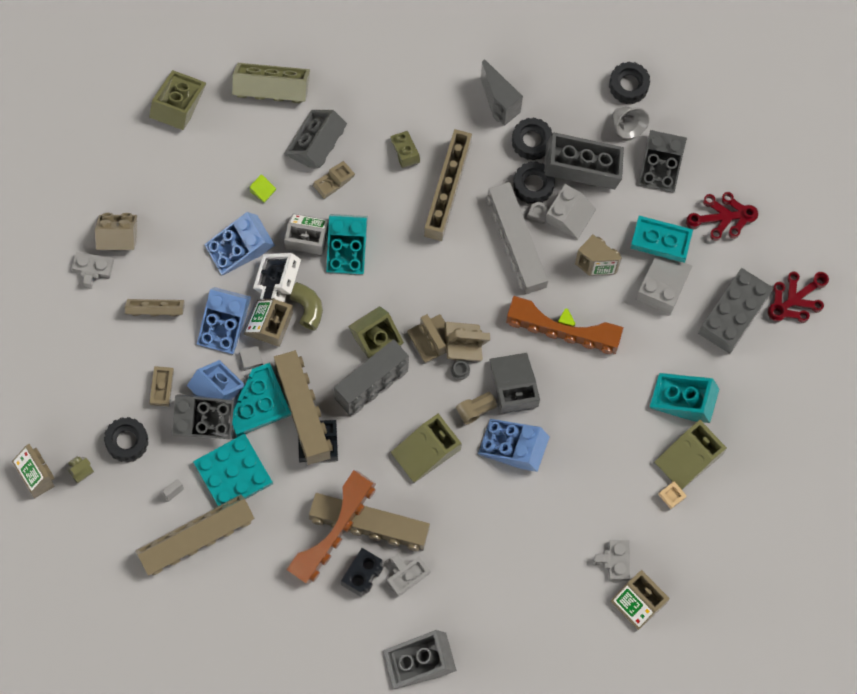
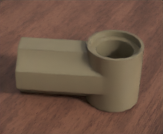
M489 391L473 400L468 399L459 403L456 409L464 424L467 425L476 421L480 415L496 408L497 403Z

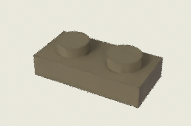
M154 366L150 405L170 407L174 368Z

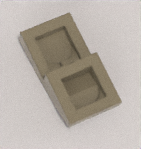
M342 161L329 169L328 174L314 181L313 187L325 199L349 182L355 176V173Z

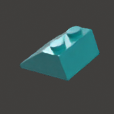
M659 373L650 408L690 421L698 422L701 420L704 423H710L720 389L713 378Z

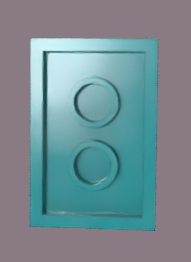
M639 215L630 249L685 263L693 229Z

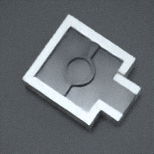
M293 253L263 254L253 289L261 294L260 299H276L284 302L286 294H291L301 259Z

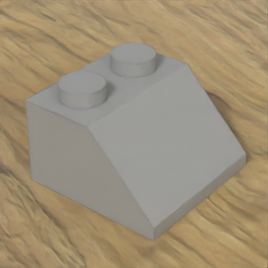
M565 184L547 212L545 222L578 240L596 208L581 192Z

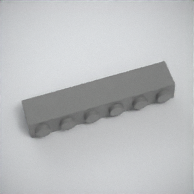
M510 182L489 188L486 200L488 206L493 208L492 216L494 222L499 224V235L506 242V253L508 256L511 255L513 260L511 262L512 269L518 273L519 278L517 280L520 289H524L525 294L547 288V276Z

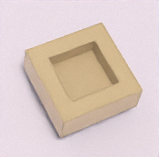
M675 481L658 494L670 509L687 497Z

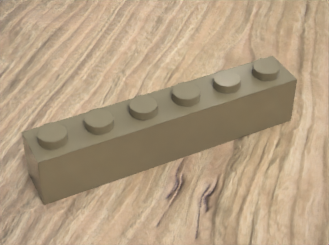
M457 129L453 131L424 228V237L439 241L443 240L471 146L472 133Z
M296 350L274 356L275 367L307 464L311 465L330 459V451H333L330 439L326 440L324 434H327L324 422L320 423L319 417H321L319 406L314 405L313 401L316 398L313 389L309 390L308 384H310L307 372L303 373L302 368L305 366L302 356L298 357Z
M315 493L309 512V520L320 526H323V524L331 525L333 529L338 521L343 500ZM365 506L359 516L355 515L352 522L354 524L349 531L353 535L361 536L364 534L375 541L383 539L393 546H400L401 544L408 546L409 550L419 551L424 550L430 523Z
M239 495L135 550L148 576L151 574L156 575L169 564L172 566L179 563L184 556L196 554L199 548L211 546L216 542V539L222 536H230L234 533L233 530L250 525L251 521L255 518L245 498Z

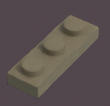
M127 299L125 314H131L132 316H139L141 314H150L151 316L169 315L175 317L183 315L185 302L184 300Z

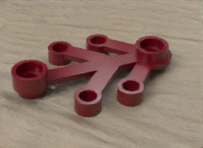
M725 192L721 199L722 202L726 205H731L737 210L731 212L715 201L714 195L707 194L703 200L704 205L713 208L719 213L701 216L697 213H691L686 219V225L694 230L699 228L701 223L722 221L710 233V238L718 241L730 222L740 219L736 226H732L728 232L730 238L736 239L746 223L756 221L758 210L752 205H742L734 199L731 192ZM728 196L731 200H726L724 197ZM710 198L712 202H707L706 199ZM750 211L752 215H748L746 212ZM691 218H696L698 221L694 222ZM735 230L738 234H732L731 231ZM717 232L719 236L716 237L713 235V233Z
M795 271L790 272L787 277L789 282L788 300L782 303V293L785 290V284L776 282L773 287L775 293L774 303L769 306L767 311L769 318L773 321H782L786 317L798 319L799 322L806 323L810 317L808 311L802 310L798 312L788 309L792 306L811 308L816 313L821 312L824 308V303L821 300L812 301L803 298L817 288L826 287L829 282L828 275L825 272H817L813 277V282L796 293L797 282L800 276ZM790 276H795L796 280H792ZM820 279L823 281V283L820 284L817 282V280ZM776 286L782 287V290H777ZM815 304H819L821 308H816ZM774 311H779L780 315L774 314ZM804 314L806 319H802L800 315Z

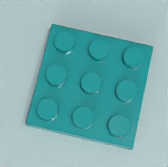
M245 433L193 461L217 506L239 495H242L246 500L273 485V481Z

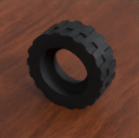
M636 62L620 63L611 73L609 81L610 93L621 103L635 104L640 102L648 93L650 75L641 64L639 65ZM626 75H632L637 78L638 87L632 91L625 90L621 86V79Z
M533 117L521 120L519 124H516L512 134V147L515 149V153L526 160L541 159L546 155V143L552 135V129L542 119ZM529 131L539 133L541 143L535 147L527 146L523 141L525 133Z
M530 161L522 164L517 169V172H515L513 189L521 201L527 204L543 203L552 195L555 178L544 175V163ZM530 175H537L543 180V186L538 191H531L525 186V179Z
M122 417L109 424L108 429L105 430L104 442L112 458L128 463L129 461H136V459L143 456V453L147 450L149 438L141 422L139 423L135 418ZM123 431H131L136 436L134 446L129 449H123L117 444V437Z

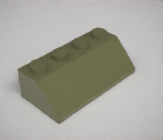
M237 63L233 72L232 95H237L239 98L250 96L258 100L272 98L274 101L291 100L293 103H302L307 98L310 69Z

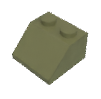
M381 306L348 326L355 341L368 359L393 339L399 345L404 343L389 312Z

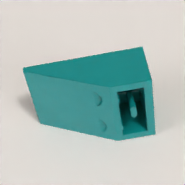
M329 215L326 272L364 274L368 216Z

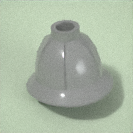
M622 107L615 109L613 112L616 132L623 139L638 137L649 125V114L642 108Z

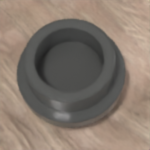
M456 361L451 367V373L456 379H465L470 374V366L465 361Z

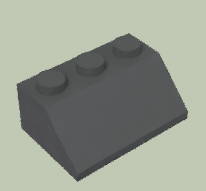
M311 110L284 154L307 167L320 168L325 163L330 151L334 149L335 143L343 134L347 123L334 110Z

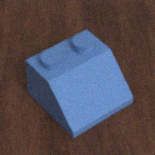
M218 360L197 369L187 386L196 396L232 400L242 391L245 384Z

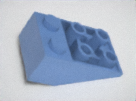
M249 212L243 214L204 244L221 275H225L262 256L275 246L258 215Z
M217 287L210 289L197 345L234 354L247 316L251 297Z
M490 419L478 454L519 469L538 472L550 437L541 427Z

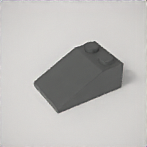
M484 59L482 61L480 79L494 119L505 126L521 113L523 96Z
M434 630L384 650L394 689L432 680L457 671L446 632Z

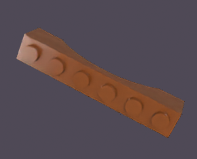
M517 296L512 298L506 323H509L514 328L523 327L532 333L540 332L546 334L549 338H561L570 344H582L587 349L596 348L605 354H616L624 328L607 322L590 327L563 325L545 316L531 300Z
M352 471L342 486V509L334 528L319 544L306 551L297 553L287 568L290 573L304 583L314 582L320 575L318 570L322 564L325 566L328 563L333 548L337 549L341 544L343 533L348 532L353 526L354 522L352 520L355 515L359 516L363 511L365 500L367 498L370 499L375 493L376 489L374 487L376 483L359 471Z

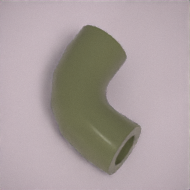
M296 282L290 294V300L300 303L304 308V313L299 323L303 327L315 331L319 326L323 313L322 302L314 290Z

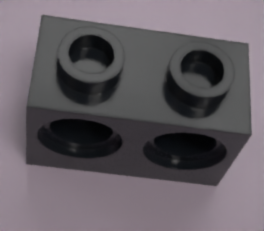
M361 548L342 578L341 585L360 597L364 593L368 594L373 586V583H371L375 576L379 577L384 568L382 566V559ZM367 561L373 562L374 567L371 569L364 568L363 564ZM361 578L364 583L356 586L353 584V580Z

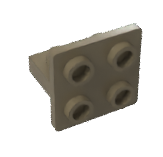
M428 314L422 316L420 324L407 331L424 363L446 353L445 321L440 314L431 319Z
M444 323L447 359L481 362L483 360L482 346L490 341V333L482 332L480 325Z

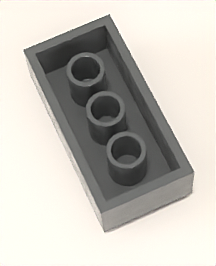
M553 132L546 143L544 175L615 190L622 180L624 147Z
M741 268L702 324L698 334L731 354L774 288Z
M393 339L334 386L335 400L349 416L352 413H358L367 401H373L382 389H388L397 377L401 378L408 372L409 355Z

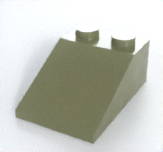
M172 70L152 100L149 118L184 130L194 113L206 82Z

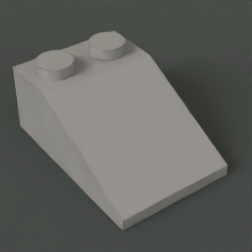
M655 256L636 300L671 315L692 269V265Z

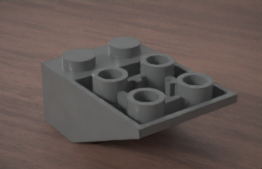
M650 130L638 185L675 192L687 137Z
M527 352L489 359L501 414L539 407V392Z
M175 395L172 435L231 439L234 400L195 395Z

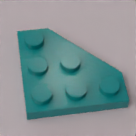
M270 362L251 370L246 385L240 393L238 402L233 410L232 422L237 437L291 416Z

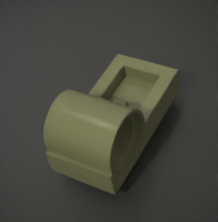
M408 131L390 136L401 168L420 163V155Z
M80 456L69 461L68 464L70 466L66 468L77 483L94 472L89 460L86 457Z

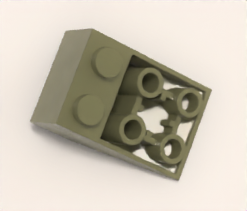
M438 413L416 429L391 454L413 483H415L459 452L462 443Z
M699 420L654 463L672 482L675 481L683 490L725 453L727 447Z

